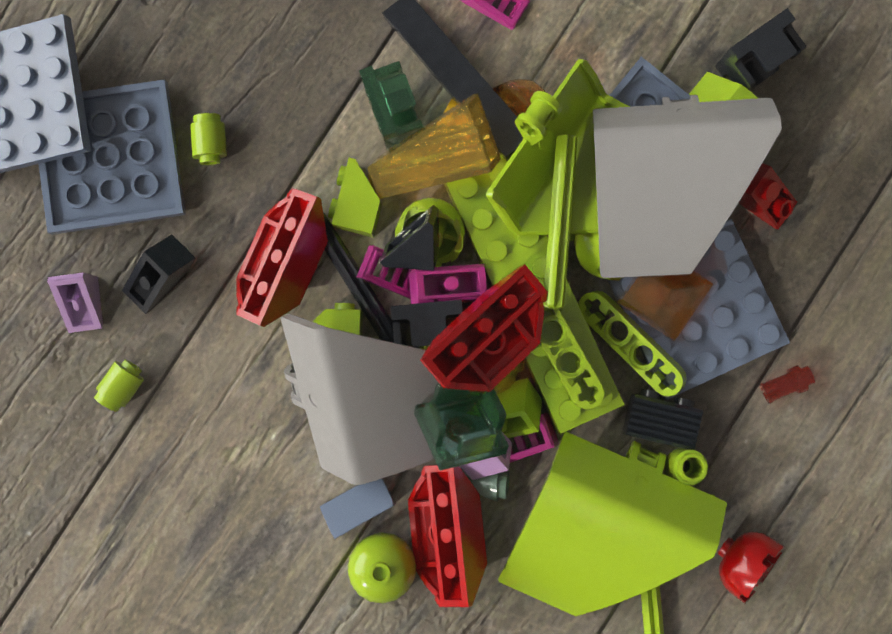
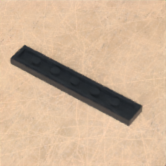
M398 0L382 12L385 20L503 158L508 161L523 140L515 124L517 116L416 0Z

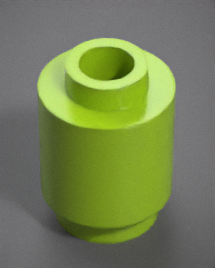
M216 113L194 115L193 123L190 124L192 157L199 159L201 165L220 164V159L227 156L225 123L221 122V115Z
M124 359L122 363L115 361L96 387L98 392L94 399L109 410L118 412L121 406L126 407L144 381L143 377L140 376L142 369L127 359Z
M679 448L670 452L666 457L665 471L669 477L686 485H696L706 477L708 463L700 452ZM686 462V468L683 471V465Z

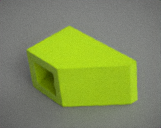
M349 157L347 166L341 165L339 169L337 185L341 186L338 199L333 198L331 201L328 218L333 219L332 225L336 229L374 238L382 204L356 159Z

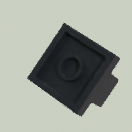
M788 8L732 46L715 66L721 76L724 77L727 74L732 81L742 84L749 90L775 74L779 70V66L790 58L794 59L807 48L806 44L792 26L796 19Z
M462 299L390 306L394 343L403 345L401 324L410 322L412 345L415 348L430 346L434 338L446 328V320L450 318L456 319L463 312Z

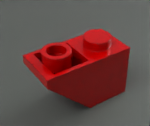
M763 163L739 201L740 205L778 230L792 214L793 208L798 203L772 167Z

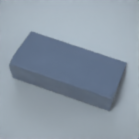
M382 478L357 485L321 505L320 509L332 536L336 539L393 507L396 501Z

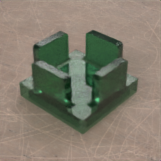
M400 61L378 69H373L372 66L359 70L364 90L386 150L398 146L402 140L422 134L424 131L421 119L418 120L415 111L416 102L407 77L402 72Z
M438 383L435 387L432 401L415 406L414 415L440 471L507 453L509 445L502 433L506 411L494 389L490 392H485L483 395L482 391L470 392V390L447 389Z

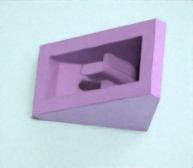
M75 273L48 277L47 282L68 333L102 329L103 319L97 276L87 273Z

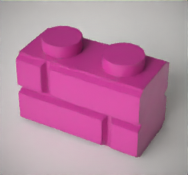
M484 264L435 267L434 271L414 269L409 272L408 276L411 304L461 299L464 303L474 302L487 290Z

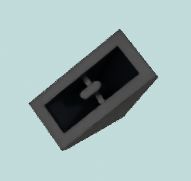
M432 205L385 245L379 263L384 267L434 271L439 255V209Z

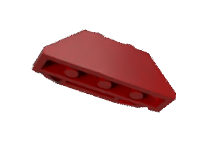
M292 188L287 193V197L280 200L264 215L236 277V296L238 301L236 315L265 327L300 305L328 242L322 201L319 197Z
M525 264L521 265L486 290L438 334L420 361L443 388L490 392L540 344L544 320L543 302L547 300L548 291Z
M457 463L426 465L423 467L422 475L408 498L412 547L417 565L416 572L428 590L435 596L434 600L439 607H471L487 566L480 494Z

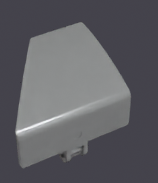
M690 95V99L670 100L669 97H662V105L593 110L601 277L682 275L693 272L734 211L782 130L781 118L772 98L699 102L698 95Z
M292 314L281 317L293 362L284 369L285 378L290 381L293 390L291 392L292 403L306 410L321 467L351 484L361 485L376 481L447 454L435 440L440 412L450 411L466 415L478 404L476 391L447 389L440 385L420 361L426 351L425 349L328 328Z

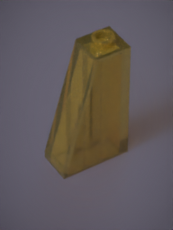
M474 94L381 154L367 169L371 186L376 189L379 199L492 172L501 160L479 95Z

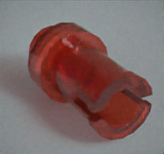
M796 365L787 369L786 374L765 383H760V389L764 390L762 394L767 403L771 404L773 401L794 392L801 394L808 391L809 385L815 383V379L808 366L800 368Z

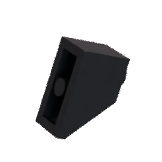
M171 234L143 252L122 291L147 314L185 277L196 258Z

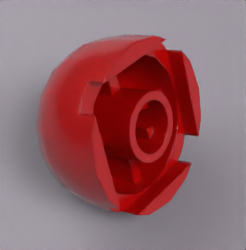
M754 531L741 534L735 541L729 537L718 551V555L722 557L719 565V576L724 587L733 596L746 604L756 591L753 590L755 586L763 583L781 556V551L785 546L764 533Z

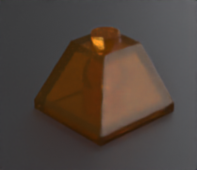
M694 270L691 274L634 277L617 303L675 341L713 286V283Z

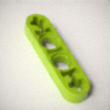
M596 290L586 293L581 297L578 305L586 322L656 392L663 396H674L684 388L687 380L684 369L609 295L603 291ZM589 300L592 302L600 300V311L605 316L612 311L615 316L608 319L602 325L600 321L604 320L605 317L600 312L592 314L589 311L592 306ZM616 321L623 322L628 328V336L624 340L616 339L612 335L611 327ZM639 346H647L653 352V360L650 364H642L636 358V350ZM660 360H662L665 364L659 367V369L666 375L673 372L676 375L674 383L677 386L675 387L673 384L665 386L663 384L665 376L659 370L654 372V374L649 370L658 365Z
M544 307V313H545L549 308ZM551 309L554 315L544 317L543 326L549 321H554L561 326L562 335L559 340L549 342L541 334L540 345L574 404L582 409H594L601 404L604 398L603 386L559 309ZM572 352L578 356L580 363L575 372L567 373L560 367V358L564 353ZM586 370L589 377L582 378L587 387L594 386L597 392L592 395L594 401L592 403L585 399L580 401L578 395L582 392L578 382H575L571 386L568 379L578 377Z

